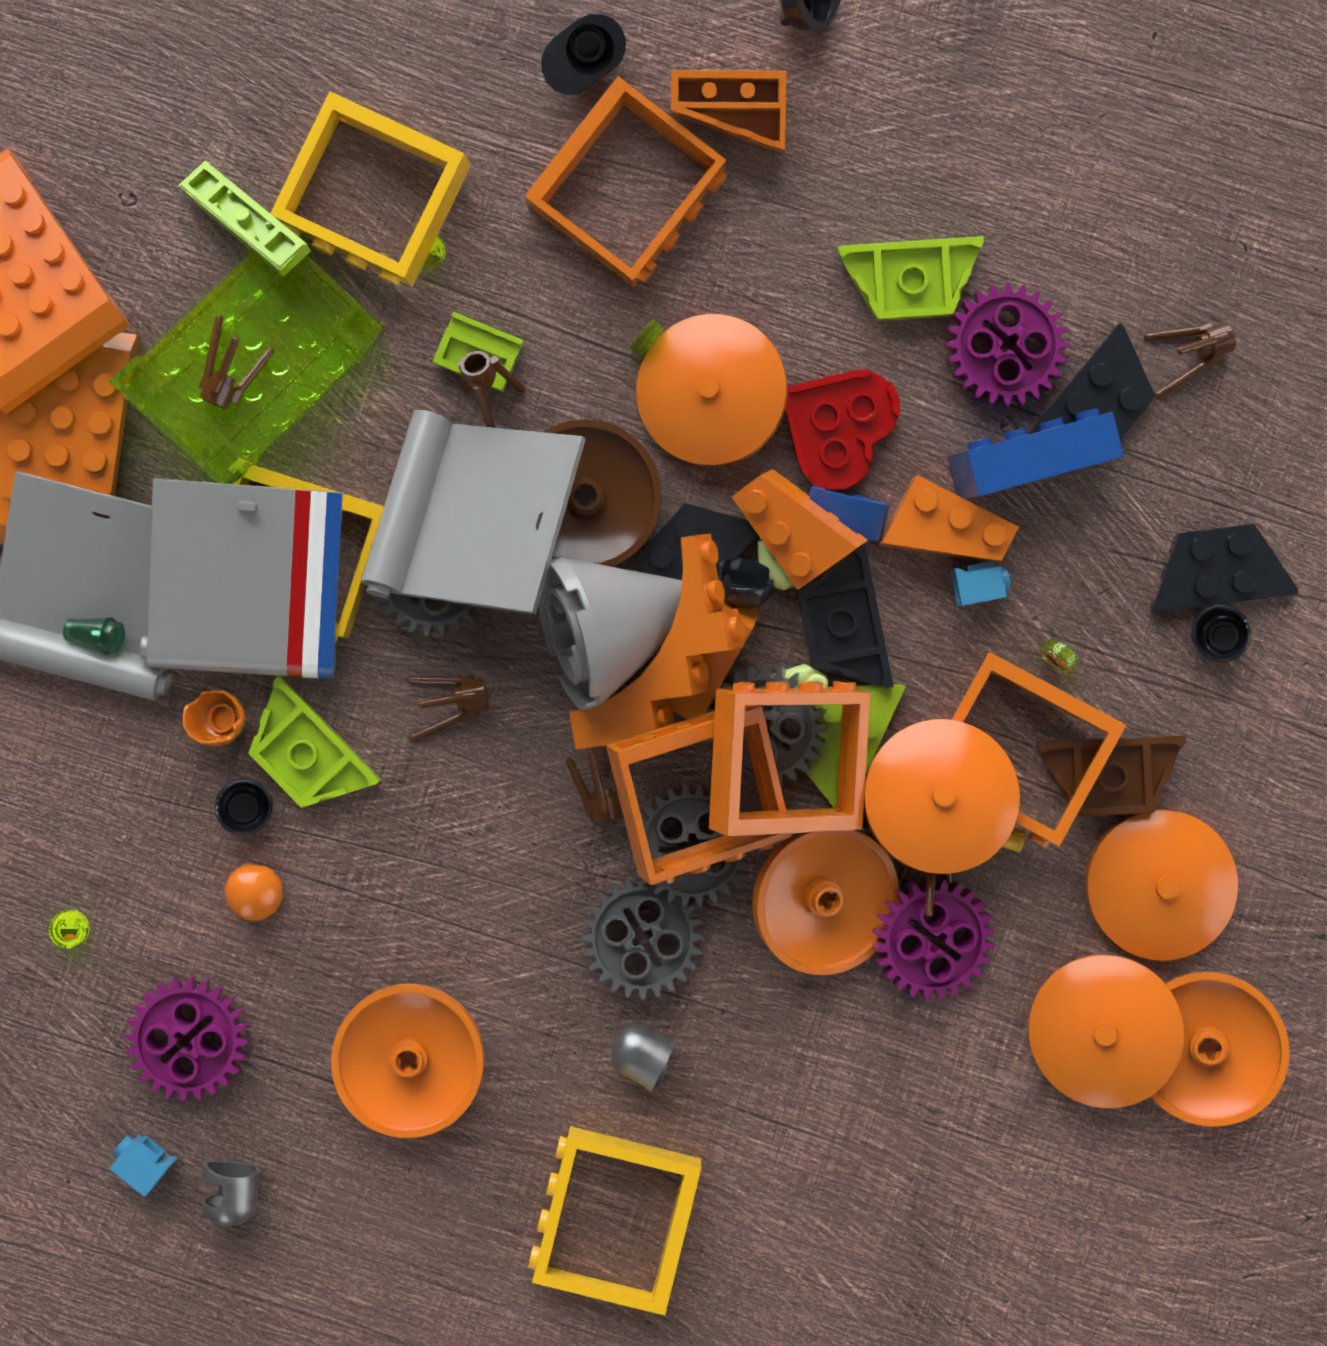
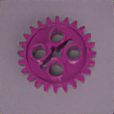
M1010 283L1005 284L1001 294H999L995 285H991L988 288L987 298L978 290L974 294L976 305L971 301L965 300L961 306L966 314L955 312L952 316V319L959 326H949L946 330L947 334L955 338V340H951L944 345L945 349L954 351V355L946 360V364L958 365V369L952 374V378L964 376L966 380L961 390L964 391L973 386L975 388L974 400H977L984 393L987 394V406H991L997 397L1001 399L1003 408H1007L1010 405L1012 397H1014L1018 406H1022L1025 404V394L1033 401L1040 397L1037 386L1046 392L1052 388L1047 377L1058 379L1061 376V372L1054 366L1063 365L1067 362V358L1058 353L1069 347L1068 342L1059 340V336L1068 329L1067 327H1056L1055 322L1062 316L1061 313L1050 315L1047 312L1053 303L1051 300L1043 305L1038 303L1040 291L1035 292L1029 298L1026 296V285H1022L1016 294L1012 292ZM999 311H1009L1015 318L1014 327L1008 328L1001 325L998 320ZM982 322H988L992 331L984 328ZM981 337L986 340L989 347L988 353H976L971 347L972 338ZM1032 337L1040 342L1042 348L1040 354L1034 355L1027 351L1025 348L1026 338ZM1009 339L1013 345L1004 353L1001 351L1000 346ZM1020 359L1028 363L1031 366V369L1026 370L1023 367V364L1020 361ZM999 364H1008L1013 368L1015 373L1013 381H1004L998 375Z
M923 877L922 888H919L910 881L908 882V894L905 895L902 891L896 889L895 893L898 901L896 903L888 900L884 901L890 911L888 914L877 913L876 916L884 924L883 927L873 928L872 932L882 940L873 943L872 947L877 952H883L875 960L880 966H887L882 973L888 980L894 978L893 985L897 989L901 990L906 986V992L911 997H914L919 990L920 996L927 1001L932 991H934L940 1000H944L945 989H949L957 996L958 984L961 982L968 988L972 987L968 978L971 974L982 977L983 974L977 968L978 964H990V960L983 955V952L995 947L991 942L985 940V937L993 935L995 930L990 926L984 925L992 918L986 911H980L985 905L984 902L979 898L973 899L974 892L969 888L961 891L962 885L957 881L953 880L948 887L947 881L942 877H938L935 884L933 905H937V913L932 919L924 920L927 877ZM913 918L949 947L958 952V958L953 959L936 944L929 941L919 931L910 926L908 920ZM965 927L964 937L958 942H953L954 932L958 928ZM914 935L913 945L909 949L901 950L902 940L906 936ZM942 957L943 963L941 967L934 972H930L931 962L935 958Z
M195 976L187 978L185 986H183L179 977L171 980L170 988L162 982L156 986L157 994L149 991L143 995L147 1004L138 1003L134 1006L133 1009L140 1017L135 1016L127 1020V1023L136 1029L124 1035V1039L134 1042V1046L125 1051L126 1055H137L138 1058L130 1067L131 1069L141 1067L144 1069L145 1072L141 1075L140 1082L146 1081L149 1078L154 1080L151 1088L152 1092H155L161 1086L166 1087L165 1098L167 1099L176 1091H179L180 1100L185 1101L192 1091L196 1100H200L205 1094V1088L211 1095H214L219 1091L218 1082L226 1087L232 1081L228 1072L238 1074L242 1068L235 1060H244L248 1056V1053L239 1047L247 1045L251 1041V1038L241 1035V1031L245 1030L250 1024L249 1022H238L237 1019L245 1010L244 1008L234 1010L231 1008V1004L236 998L235 995L225 1000L221 997L224 990L223 985L214 991L209 990L210 979L208 978L199 987L196 985ZM183 1003L194 1006L197 1013L196 1020H188L184 1017L181 1009ZM211 1015L213 1017V1021L200 1031L190 1043L179 1050L168 1062L163 1061V1055L182 1040L185 1034L195 1028L206 1016ZM155 1029H162L166 1032L169 1039L168 1045L164 1046L156 1042L154 1038ZM209 1031L220 1035L222 1038L221 1048L209 1045L207 1041V1033ZM180 1057H187L193 1062V1073H186L180 1068Z

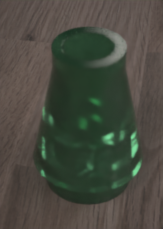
M112 617L92 619L70 618L64 624L63 637L66 641L75 642L108 655L121 649L125 638V630L123 624L116 622Z

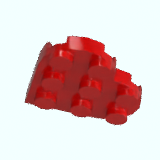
M869 369L852 370L788 386L785 415L798 466L811 486L832 491H843L856 485L867 474L873 459L872 444L883 440L895 428L896 421L900 415L899 395L894 385L888 382L882 375L873 373Z

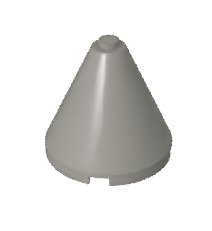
M559 556L551 559L538 611L550 657L557 656L565 674L559 675L558 678L568 697L578 709L587 710L600 706L660 651L672 628L680 601L682 580Z

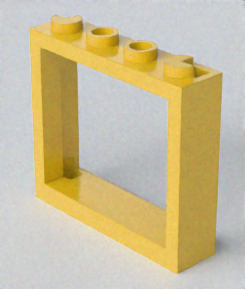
M329 91L270 214L299 238L303 235L313 240L311 245L321 252L332 256L335 250L345 255L344 261L357 269L365 271L367 266L379 271L378 277L389 284L393 283L399 286L400 282H403L413 287L471 168V163L465 153ZM339 121L444 169L399 262L294 214Z
M240 460L232 484L253 486L255 482L267 487L336 492ZM343 494L342 511L372 521L340 621L336 623V643L338 636L342 638L350 637L366 587L361 583L362 576L384 508L383 506Z
M570 1126L568 1137L560 1136L555 1155L556 1159L562 1160L559 1174L551 1172L546 1195L553 1197L550 1210L542 1209L537 1232L544 1233L541 1246L533 1245L528 1269L535 1270L532 1283L665 1316L702 1168L701 1158ZM577 1149L681 1174L652 1292L548 1267Z

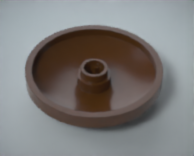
M590 419L572 420L545 430V433L583 436L586 439L552 558L559 556L611 567L625 562L647 542L656 526L660 513L661 485L656 466L649 453L631 434L603 421Z

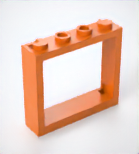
M617 76L527 192L525 199L531 209L634 288L639 280L645 283L657 268V264L654 261L662 250L668 253L675 246L681 236L677 231L685 221L692 223L704 207L701 200L708 191L714 194L723 184L727 177L723 173L726 167V159ZM623 106H626L707 169L706 173L632 268L548 204Z
M989 652L952 720L965 721L990 673L1106 734L1054 830L1018 812L1014 829L1018 824L1031 831L1028 839L1046 849L1049 848L1051 843L1060 846L1124 731L1126 724Z
M801 681L799 688H789V683L766 682V688H755V683L738 682L733 683V689H716L709 829L726 836L862 830L871 692L855 689V682L833 681V688H823V683ZM842 704L836 808L739 812L745 706Z
M761 705L745 706L744 733L763 811H786L763 708ZM715 711L606 745L638 875L650 885L661 882L670 884L675 881V876L687 872L690 874L702 873L709 870L711 864L723 860L725 862L743 859L746 856V852L758 848L760 850L773 849V844L792 837V833L742 836L724 835L652 859L629 764L713 738Z

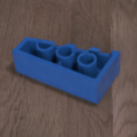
M1098 408L1075 414L1077 421L1064 425L1062 418L1040 423L1041 431L1027 434L1025 427L1003 433L1005 441L991 444L990 437L967 443L969 451L947 456L956 494L964 499L978 497L1124 457L1113 412L1100 415Z

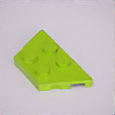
M984 237L841 245L837 247V255L876 322L951 317L960 300L963 288L968 281L979 250L984 243Z
M278 676L274 680L272 685L274 687L267 708H264L259 722L258 733L254 736L248 754L301 808L376 785L382 780L282 676Z
M893 684L894 687L889 689L874 685H859L855 688L871 692L866 773L906 687L904 685ZM842 704L814 705L815 709L823 708L827 710L822 717L818 718V722L828 724L829 728L818 733L819 736L827 741L824 746H814L821 756L817 761L807 758L811 768L806 774L833 808H836Z

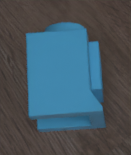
M991 561L963 567V570L959 568L949 570L956 607L1007 597L1006 590L1010 589V577L1006 567H1001V565L994 567V562Z
M127 1135L112 1153L117 1159L109 1169L145 1197L158 1184L178 1158L165 1155L166 1151L147 1135L144 1137L138 1135L134 1140Z

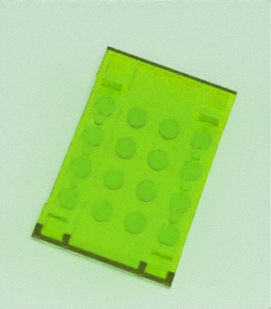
M248 248V256L141 358L136 355L109 380L110 384L215 483L233 484L242 478L253 465L374 348L385 332L384 326L308 255L283 277ZM218 314L223 316V323L213 373L214 371H219L232 337H238L239 343L227 376L236 380L234 388L240 384L269 347H273L275 350L267 364L245 390L239 404L236 405L231 402L228 410L221 409L199 398L202 389L198 387L204 375L212 330Z

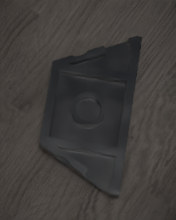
M1118 323L1028 434L1041 431L1040 423L1062 418L1064 425L1077 421L1075 414L1098 408L1100 415L1113 412L1120 440L1125 436L1156 396L1127 331L1121 323Z
M684 503L637 555L635 562L639 572L682 580L681 538L711 533L712 541L718 549V562L716 563L718 572V567L722 560L738 557L758 534L748 520Z
M1255 524L1178 533L1174 537L1170 549L1171 555L1168 563L1164 566L1160 578L1162 581L1157 596L1151 603L1150 610L1153 613L1298 594V588Z
M861 545L797 593L812 668L889 689L894 686L866 546Z

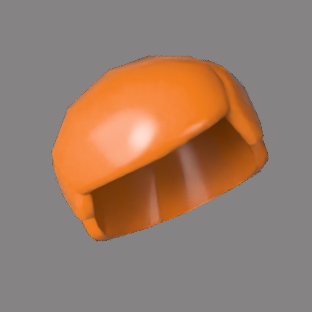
M225 690L202 691L196 700L186 704L184 707L182 726L188 737L201 745L212 747L227 745L243 730L246 720L245 709L237 697Z
M250 863L241 865L230 873L224 886L226 905L237 917L243 920L262 921L277 912L283 899L282 881L272 869L263 865Z

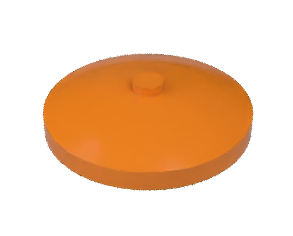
M705 314L690 317L663 332L647 351L640 366L636 386L638 410L642 422L651 437L659 446L677 459L703 467H719L734 464L760 450L779 427L786 409L788 396L785 368L770 340L748 322L722 314Z
M934 719L904 728L881 747L867 772L864 807L873 834L892 857L918 871L933 874H951L966 871L984 863L1005 844L1014 829L1018 817L1020 789L1015 769L1009 757L992 737L964 722Z
M1155 809L1154 813L1132 814L1116 822L1096 843L1090 854L1085 871L1086 901L1092 918L1099 929L1118 947L1133 955L1149 960L1169 961L1181 959L1206 948L1227 926L1237 901V870L1234 859L1225 842L1203 821L1173 810Z
M858 830L792 834V837L782 841L771 852L761 867L755 882L752 911L755 926L761 940L780 961L802 973L833 975L860 965L876 952L872 944L882 940L872 932V929L883 927L884 924L876 916L877 913L888 914L890 911L884 901L888 900L893 903L898 901L895 890H900L895 867L885 850L876 841Z
M1088 955L1072 960L1058 968L1040 987L1029 1016L1030 1046L1035 1061L1043 1075L1057 1090L1067 1097L1092 1107L1121 1108L1134 1105L1151 1097L1173 1075L1183 1050L1184 1026L1182 1015L1169 987L1148 967L1119 955Z
M1210 971L1193 972L1167 981L1165 984L1174 995L1182 1015L1184 1044L1181 1058L1173 1075L1151 1098L1171 1115L1183 1121L1201 1126L1233 1125L1261 1112L1270 1104L1281 1089L1289 1065L1290 1049L1287 1032L1280 1015L1272 1003L1251 984L1225 973Z
M421 984L388 986L375 991L361 1000L340 1025L335 1036L331 1054V1070L334 1085L348 1111L368 1128L397 1138H417L431 1135L455 1122L467 1110L475 1098L481 1084L485 1065L482 1037L469 1012L447 993Z

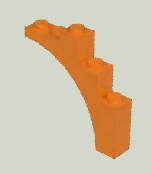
M711 533L681 538L683 575L680 601L672 628L657 656L641 676L619 694L607 699L600 706L569 712L575 750L606 746L673 724V711L668 706L667 699L692 696L708 691L709 670L703 661L702 654L744 647L745 625L743 619L739 616L738 608L723 610L722 603L725 598V592L722 582L718 580L716 568L718 549L712 541Z

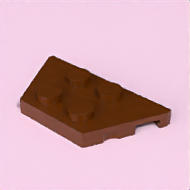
M1186 736L1119 738L1077 816L1154 813L1161 798L1162 789L1171 776L1172 767L1179 751L1184 747ZM1104 739L1036 742V748L1068 804Z

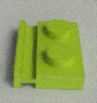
M453 311L450 323L444 332L433 359V364L461 375L457 364L458 361L470 352L483 351L489 358L498 356L501 364L512 374L524 341ZM496 372L494 383L490 388L504 393L508 382Z

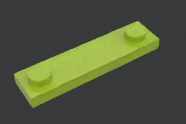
M204 161L178 185L185 196L283 277L310 252L307 243L208 162Z

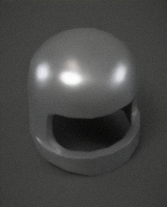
M631 1024L624 1028L617 1037L611 1052V1063L618 1073L637 1082L645 1090L653 1093L657 1090L663 1079L676 1041L645 1025Z
M207 1161L203 1163L202 1179L208 1183L219 1185L217 1192L202 1200V1210L209 1221L218 1225L234 1226L248 1221L253 1216L258 1201L260 1169L257 1166L249 1163Z

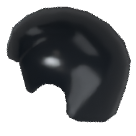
M741 557L722 560L717 574L718 580L722 582L724 587V600L734 607L743 609L762 606L771 597L774 580H769V568L754 560Z
M1217 604L1203 609L1193 621L1191 638L1193 644L1203 657L1217 663H1227L1240 658L1250 646L1252 629L1247 618L1240 610Z
M251 778L234 779L225 784L219 791L215 801L217 821L220 822L226 831L239 836L258 832L269 822L273 811L271 794L262 783Z

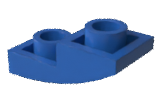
M816 486L810 487V499L825 511L837 516L839 521L856 534L860 533L868 540H882L890 504L856 494L849 496Z

